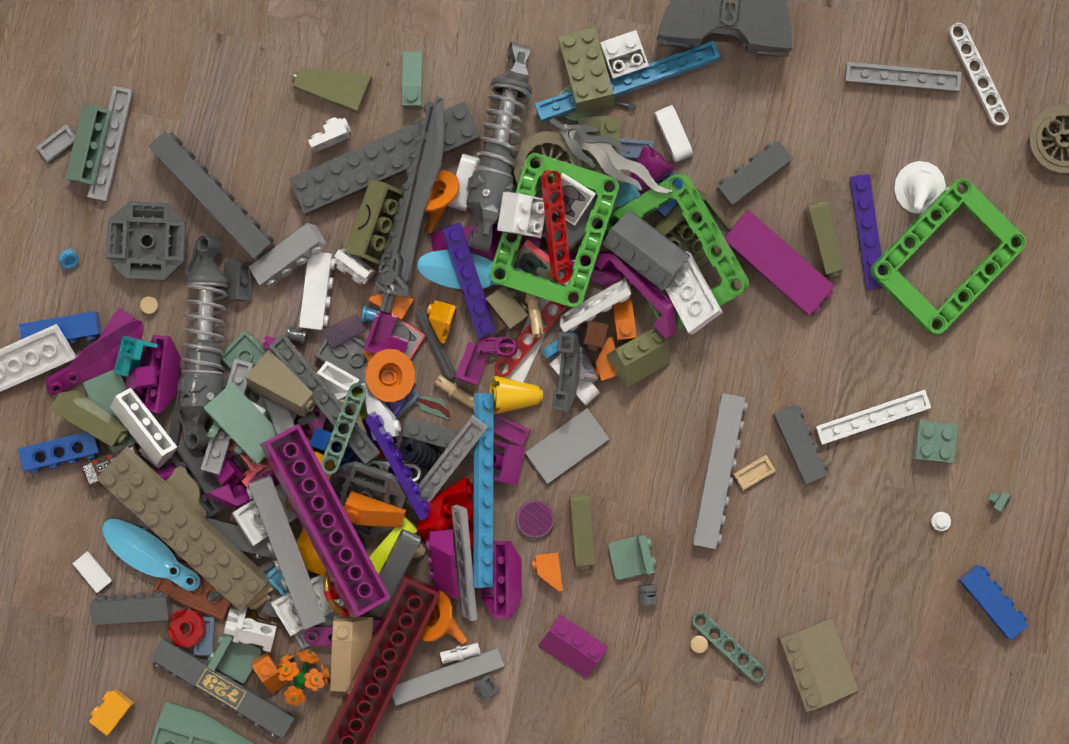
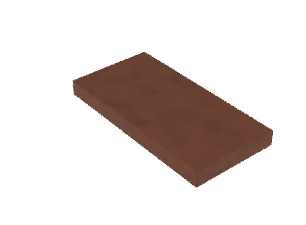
M177 559V560L180 561L181 563L185 564V565L188 566L189 568H191V569H193L194 571H196V570H195L191 565H189L188 563L183 562V561ZM172 567L171 573L176 574L177 569ZM200 575V586L192 591L182 588L168 578L158 577L153 592L164 591V594L170 593L172 600L224 621L231 602L226 598L220 600L221 596L216 601H208L207 595L213 591L218 593L219 591L203 576ZM192 578L187 579L188 584H193Z

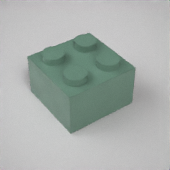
M917 420L915 422L911 459L954 463L958 425Z

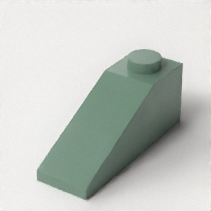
M403 52V109H423L422 52Z

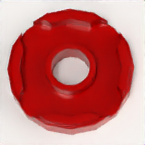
M182 609L175 612L170 618L168 633L176 645L193 647L201 642L206 632V624L199 612L193 609ZM185 623H188L190 626L188 634L183 630Z

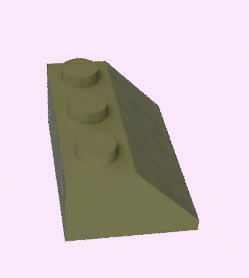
M594 116L577 118V125H590L600 130L599 133H589L588 135L608 136L620 142V117ZM613 146V148L619 154V148ZM583 150L596 165L594 169L582 160L583 168L609 176L602 169L596 158L588 150Z
M656 328L649 330L606 355L625 389L670 364L669 340L661 336Z

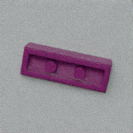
M569 252L572 275L577 254ZM583 256L580 259V263L582 266H588L591 263V259ZM613 264L601 270L595 266L590 281L610 287L622 279L623 273L617 270Z

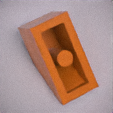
M384 293L371 296L369 301L381 307ZM410 294L408 298L395 295L390 314L398 316L403 321L414 303V300L411 299L413 295Z
M612 337L607 339L595 362L596 367H593L601 381L617 376L606 356L615 350Z
M558 552L535 554L536 559H532L533 571L537 570V574L558 591H563Z
M267 651L251 661L252 668L272 694L288 684L287 680L281 681L279 679V668H277V665Z

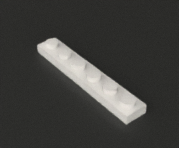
M922 390L815 426L821 445L929 409L931 405L926 391Z

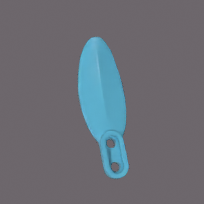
M448 250L429 252L419 258L417 268L425 278L446 287L461 289ZM471 253L482 289L492 285H501L494 282L490 277L493 262L483 256ZM503 269L496 271L500 273L498 280L505 277L506 273Z
M109 519L103 524L102 530L107 544L118 557L133 568L151 576L168 578L188 591L195 590L200 586V575L178 561L169 547L150 532L120 519ZM172 567L177 569L176 574L171 573ZM192 578L193 584H188L187 579Z

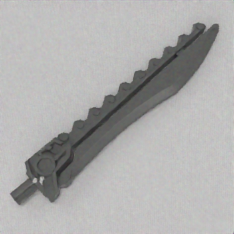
M439 96L435 98L434 106L432 102H428L423 107L425 117L419 122L421 132L414 139L417 147L410 155L412 166H409L406 170L408 181L402 186L404 196L397 202L400 211L393 218L395 229L389 233L391 244L386 247L385 253L382 255L378 276L375 281L380 291L384 292L380 311L391 313L395 295L407 298L410 296L408 283L412 282L413 278L412 268L422 218L441 168L445 121L444 99Z

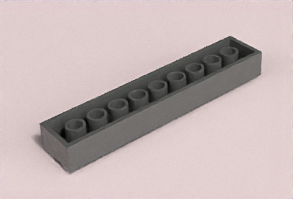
M465 101L444 110L445 138L443 156L479 141L480 134ZM419 122L289 178L304 214L308 216L367 190L370 179L385 182L406 173L408 167L412 166L410 155L417 147L414 139L421 132Z

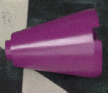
M644 145L636 162L644 165L658 184L675 169V166L669 160L666 163V160L663 158L664 156L656 150ZM631 172L629 177L637 180L643 188L642 191L638 190L640 195L651 189L641 177Z

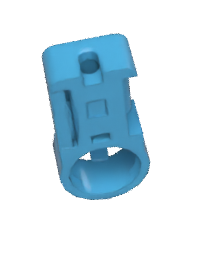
M575 330L568 332V333L577 334V333L575 332ZM558 340L541 351L546 359H553L559 355L558 353L556 356L549 358L558 352Z

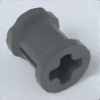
M289 325L286 336L292 342L300 343L301 346L305 345L308 330L295 329Z

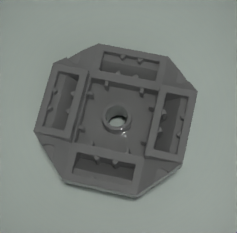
M128 202L108 219L106 258L126 279L167 280L185 261L186 222L169 203ZM149 236L152 237V244L150 246H145V238Z
M356 461L340 465L338 471L331 474L329 480L343 508L351 491L401 509L407 496L400 482L393 474L379 470L375 466L370 467ZM352 523L357 534L371 539L379 536L380 533L394 528Z

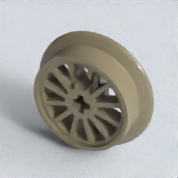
M1058 104L1045 109L1037 116L1030 131V146L1034 156L1044 167L1058 173H1069V161L1063 160L1064 151L1069 158V126L1065 130V118L1069 119V104ZM1050 124L1057 126L1056 134L1050 132ZM1042 131H1044L1047 137H1042ZM1064 136L1066 139L1061 143V137ZM1042 141H1051L1052 144L1043 147ZM1054 146L1055 148L1049 156L1045 150ZM1058 149H1059V161L1056 160V159H1054V157H1053V156L1055 155V153L1057 152Z
M540 132L527 138L517 149L519 155L514 158L513 162L516 166L514 176L517 183H519L529 154L535 153L533 150L540 147L542 155L546 156L543 147L546 145L552 146L549 155L551 158L554 147H557L562 151L554 159L558 160L565 153L569 160L563 162L583 168L582 160L571 152L562 134ZM536 158V159H533V160L531 161V163H532V162H535V163H537L538 166L540 167V165H541V160H540V159H537V158ZM542 187L538 189L536 196L538 198H543Z

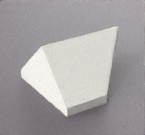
M327 361L317 372L338 400L347 395L348 389L353 383L359 382L358 378Z

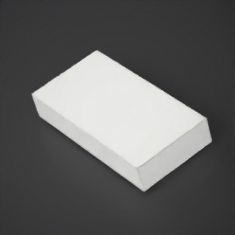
M89 551L72 563L96 593H99L113 581Z

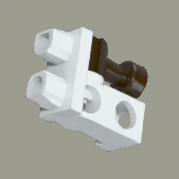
M245 606L241 611L230 608L224 634L234 636L233 642L239 643L240 641L244 644L253 643L264 646V651L270 652L278 618L271 617L270 620L261 618L255 609H247L248 606Z

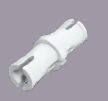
M478 642L463 647L460 645L455 649L440 652L443 664L456 660L463 661L464 658L481 654Z

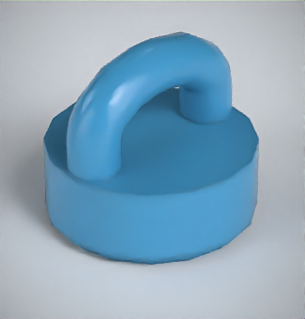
M67 249L59 255L58 261L63 268L72 269L78 264L79 258L73 249Z

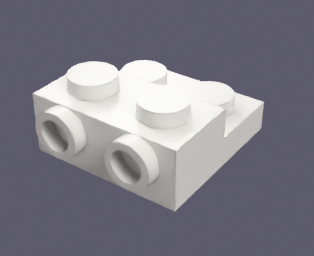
M335 117L327 120L326 125H323L326 133H316L308 141L316 153L350 138L348 133L351 132V129L345 118L337 119Z
M346 249L338 250L335 254L336 259L333 261L337 264L336 268L343 273H350L356 283L360 285L362 283L367 284L376 270L358 257L346 253Z

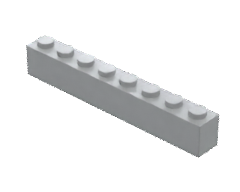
M725 393L720 395L692 540L693 545L716 549L717 545L720 546L722 534H719L720 526L724 527L726 515H723L724 507H728L729 496L726 495L727 489H731L733 482L730 474L731 470H735L737 459L734 458V453L739 450L740 440L737 437L738 432L743 430L744 421H741L742 413H746L747 402H744L745 397Z
M267 475L249 482V488L246 489L250 500L254 498L256 503L253 509L256 517H261L263 524L260 527L263 535H268L270 542L267 545L270 553H275L277 558L274 561L277 572L282 571L284 578L281 579L284 590L288 589L291 596L287 598L291 608L295 607L298 613L294 615L298 626L302 625L305 630L325 622L324 614L271 476Z

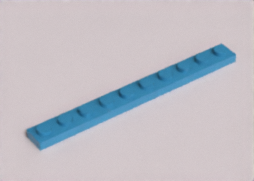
M712 41L701 45L700 48H692L649 63V67L615 79L609 77L614 98L720 61L721 56L715 42ZM571 91L535 103L541 123L576 111Z
M474 393V416L488 426L474 445L473 587L485 588L493 587L494 393Z

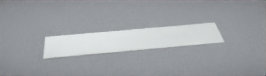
M559 271L558 278L562 279L565 274ZM550 274V276L547 279L554 281ZM540 297V311L550 300ZM552 304L548 307L547 311L550 315L554 316L558 307ZM528 317L522 332L530 324V317ZM541 319L542 326L544 329L546 327V322L543 319ZM547 331L511 373L504 376V378L524 382ZM527 333L523 336L522 340L525 344L529 345L533 342V337ZM518 349L512 358L518 359L521 356V351ZM506 364V366H505V368H504L502 374H504V373H506V372L508 371V368H509V367H508L507 364Z

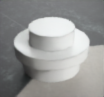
M937 512L932 516L931 524L936 530L945 531L950 527L951 519L947 513Z

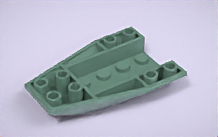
M170 702L165 703L151 744H255L203 712Z

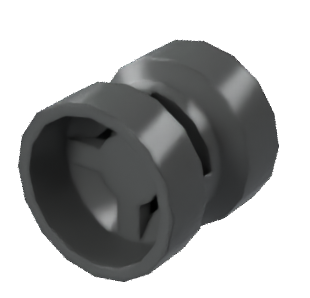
M657 584L638 585V591L641 596L639 598V605L658 604V598L656 597Z

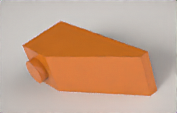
M629 295L626 301L622 303L618 301L612 305L617 341L637 338L631 295Z
M351 491L344 506L350 522L357 525L401 527L406 513L404 509Z

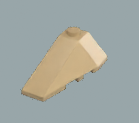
M334 615L330 691H347L372 639L373 617L358 616L351 618Z

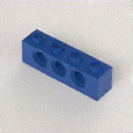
M88 432L18 448L23 471H29L30 474L40 472L41 468L48 466V469L60 467L59 463L66 461L67 465L79 462L78 458L85 457L86 460L97 458V454L102 453L99 439ZM79 442L83 445L81 453H77L75 450V446ZM59 447H62L65 451L62 458L57 456V449ZM40 452H44L46 455L44 462L38 460Z

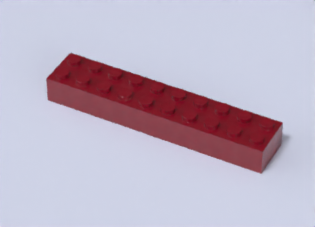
M405 573L403 574L322 744H369L441 594L437 587Z

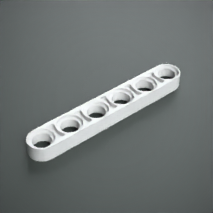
M955 23L948 32L953 46L990 122L997 127L1003 126L1009 119L1008 112L966 26L962 23ZM955 27L962 29L963 35L961 37L954 36L953 29ZM963 44H968L971 47L969 54H964L961 51ZM970 62H978L979 70L972 71L969 67ZM980 78L987 80L988 85L986 88L978 86ZM989 95L996 98L995 105H988L986 97ZM997 112L1004 115V121L1001 123L996 122L994 119V115Z

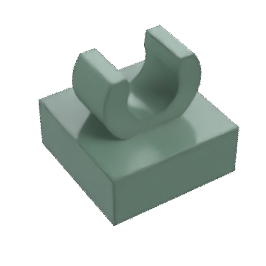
M1003 491L1001 496L992 492L988 499L995 503V511L1003 514L1012 497Z

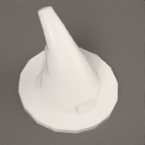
M923 161L910 163L900 170L895 179L894 186L896 200L902 208L916 214H921L946 189L944 176L938 167Z

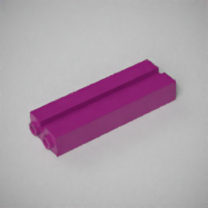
M746 211L724 236L729 247L806 316L811 315V313L813 315L816 314L821 308L819 304L824 299L828 300L834 293L832 289L835 286L751 211Z

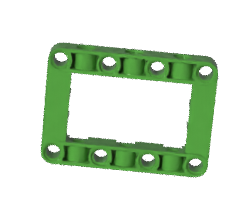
M533 153L526 159L516 193L536 197L542 173L546 170H556L560 175L562 173L566 174L597 195L585 228L582 244L575 259L570 281L567 285L514 269L513 267L524 235L517 234V240L510 243L507 240L508 232L502 233L491 267L490 277L498 284L576 308L584 301L619 192V184L613 177ZM536 158L540 159V167L537 169L532 168L531 161ZM553 173L548 176L549 179H555ZM607 182L615 184V189L612 192L604 190V185ZM595 219H601L603 226L600 229H594L592 222ZM585 255L591 258V263L588 266H582L580 263V259ZM498 269H503L506 273L505 277L501 280H498L495 276ZM573 292L579 295L577 303H571L568 299L569 295Z
M682 173L673 175L658 184L661 187L672 190V193H659L650 189L611 214L606 229L608 233L614 226V218L620 220L628 210H631L640 218H644L673 199H676L683 210L682 214L687 223L701 241L702 248L713 267H716L723 279L721 284L710 289L718 305L725 304L748 289L749 280L688 175ZM677 179L682 181L681 189L676 186ZM697 212L702 216L701 222H698L695 218ZM716 246L720 247L722 251L720 256L715 253ZM735 280H738L741 283L740 289H737L734 286ZM660 289L670 299L666 290ZM647 299V301H648V303L650 304L652 310L654 311L655 315H656L657 318L659 319V317H660L662 314H661L660 312H657V311L653 308V305H652V304L649 302V300ZM676 310V321L678 331L684 328L685 325L683 324Z
M962 178L951 182L871 265L870 275L929 334H940L960 316L1025 248L1026 238L968 179ZM958 184H962V185H963V187H964V192H963V193H960V192L957 190ZM963 204L972 213L971 216L976 217L985 226L984 229L990 231L998 240V246L990 255H986L974 267L964 282H960L947 295L940 307L935 309L897 270ZM932 211H935L938 215L936 221L931 218ZM906 238L911 240L910 248H907L904 244ZM1012 238L1017 240L1016 247L1011 245ZM880 265H882L885 268V273L883 276H881L878 273V267ZM986 265L991 267L989 275L984 270ZM960 292L964 293L965 300L963 302L959 301L958 295ZM934 319H936L939 323V326L936 330L932 327V321Z

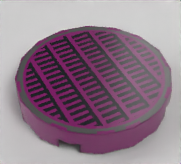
M531 500L525 502L519 508L516 522L519 530L524 535L530 538H540L551 531L554 525V514L547 503L541 500Z

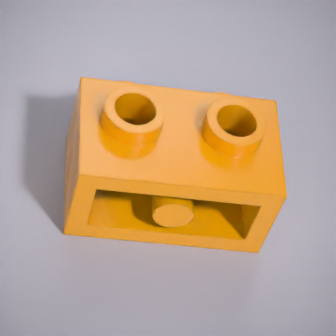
M118 689L112 692L108 691L102 698L103 704L100 707L96 706L90 714L92 718L89 722L106 736L112 733L134 704L132 700Z

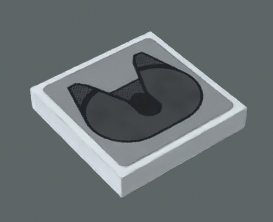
M562 173L561 181L565 219L575 226L596 193ZM552 193L550 195V202L554 203L557 196L555 193Z

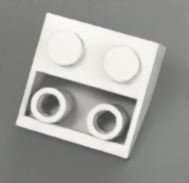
M636 30L600 42L604 61L612 79L649 67Z
M503 192L497 230L541 238L545 218L543 198L520 193Z

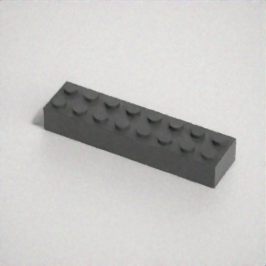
M164 131L148 146L256 261L275 247L272 243L274 239L265 230L262 232L259 230L261 225L252 216L249 218L246 216L248 211L239 202L236 204L233 202L235 200L233 195L225 188L223 190L220 188L222 184L215 176L207 174L209 170L199 160L195 162L196 156L186 146L184 148L181 147L183 142L173 132L169 134Z

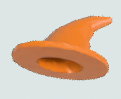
M442 170L437 175L425 209L429 216L425 229L427 233H432L447 205L459 193L460 183L457 176L452 172Z
M384 349L376 354L363 350L368 361L365 369V381L368 390L374 397L384 402H396L403 399L411 391L415 382V369L408 356L396 349Z
M440 591L441 594L419 639L432 642L438 640L444 634H448L463 645L467 639L452 617L450 599L444 592Z

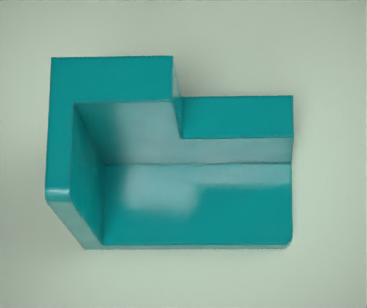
M123 335L114 373L128 377V374L135 368H139L144 345L157 348L158 344Z

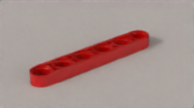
M546 170L542 173L541 184L551 276L556 282L566 283L571 277L561 175L556 170ZM553 173L555 177L554 182L549 184L548 176ZM552 193H555L557 196L554 203L550 202V195ZM554 212H557L559 215L556 222L552 221ZM559 231L561 237L556 242L554 240V234L555 232ZM559 250H561L562 253H563V256H562V258L558 261V260L556 259V253H557ZM563 269L565 275L562 279H559L558 272Z
M574 292L571 293L570 302L574 299ZM549 301L540 311L541 319L546 322V327L543 329L544 333L568 306L554 301ZM552 304L558 307V313L554 316L550 315L547 311L548 307ZM531 324L515 340L518 349L521 351V356L518 359L501 356L494 366L497 375L503 377L509 375L540 339L533 338V342L529 345L523 342L522 338L525 334L529 333L532 335ZM508 348L505 353H510L513 348ZM502 362H505L509 367L508 371L504 374L500 373L497 369L498 365Z

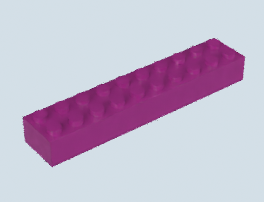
M297 424L260 443L267 460L350 617H358L390 599L391 597L300 425Z

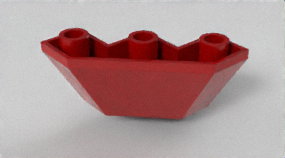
M465 477L431 500L429 503L430 513L427 518L421 521L419 519L417 531L426 541L430 540V531L453 529L451 508L455 505L467 509L471 556L474 557V485Z

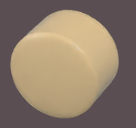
M147 296L141 300L140 308L144 313L151 314L157 310L158 303L155 298Z
M696 635L692 637L690 647L696 653H703L708 647V642L705 637Z

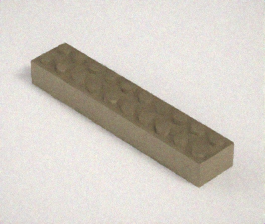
M128 446L96 478L238 610L241 611L267 584L269 577Z

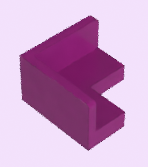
M379 310L375 315L363 350L376 354L384 349H396L405 354L409 340L392 334L398 316Z
M468 342L455 378L478 386L489 353H482L481 356L477 352L478 345Z

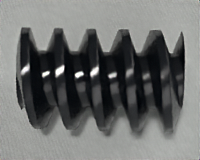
M414 438L407 439L400 447L403 461L430 470L441 456L438 448Z

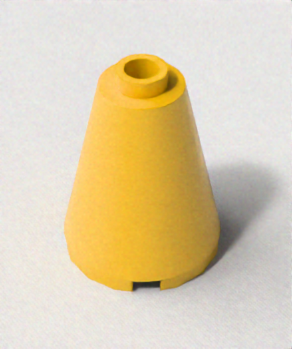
M492 376L491 378L494 382H490L489 393H494V414L539 405V402L543 400V390H540L537 385L499 376Z

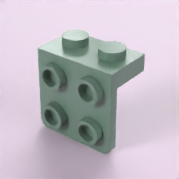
M645 534L613 541L608 544L616 579L621 580L642 574L655 573L654 568H657L655 556L651 557L650 549H653L651 539L646 538Z
M222 634L217 642V645H219L217 651H212L207 660L210 662L208 668L213 671L217 669L238 682L244 683L253 669L251 661L259 657L262 650L251 643L233 642L234 636Z

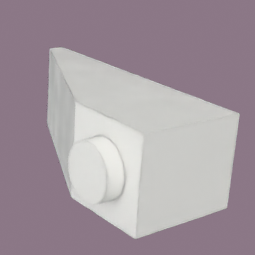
M362 383L366 388L365 403L367 413L370 414L376 411L377 415H380L384 421L386 432H390L392 437L399 436L401 431L399 420H396L395 415L385 402L374 397L368 390L367 384ZM372 433L373 441H375L376 438L374 437V435H373V433Z

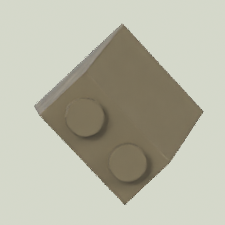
M503 286L487 297L486 300L511 331L529 317L527 314L528 308L523 302L519 304L516 301L515 297L517 295L512 288L509 287L507 289Z

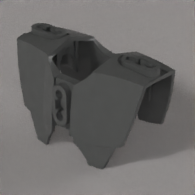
M670 0L656 38L658 45L700 48L702 40L711 34L728 35L735 37L744 46L747 53L786 58L789 52L792 51L791 25L786 0H734L732 3H729L728 0Z

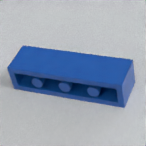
M96 311L19 324L21 340L55 324L59 326L69 344L78 343V339L85 338L86 341L96 340L97 336L102 334L99 312Z
M974 565L958 581L1005 638L1012 640L1029 626L1025 622L1027 618L1021 611L1017 612L1013 606L1015 604L1008 596L1005 597L1000 592L1002 590L1001 586L996 581L992 582L988 577L990 573L984 566Z

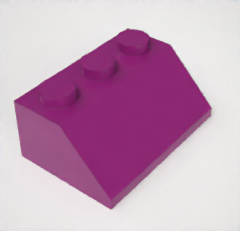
M453 529L430 531V540H426L427 551H431V554H428L429 566H433V569H430L431 581L435 580V587L454 599H459V581Z
M561 613L539 643L540 647L585 678L608 649L606 644Z

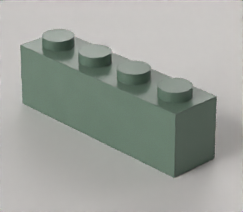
M82 105L65 179L80 184L94 185L111 113L110 110L93 105Z

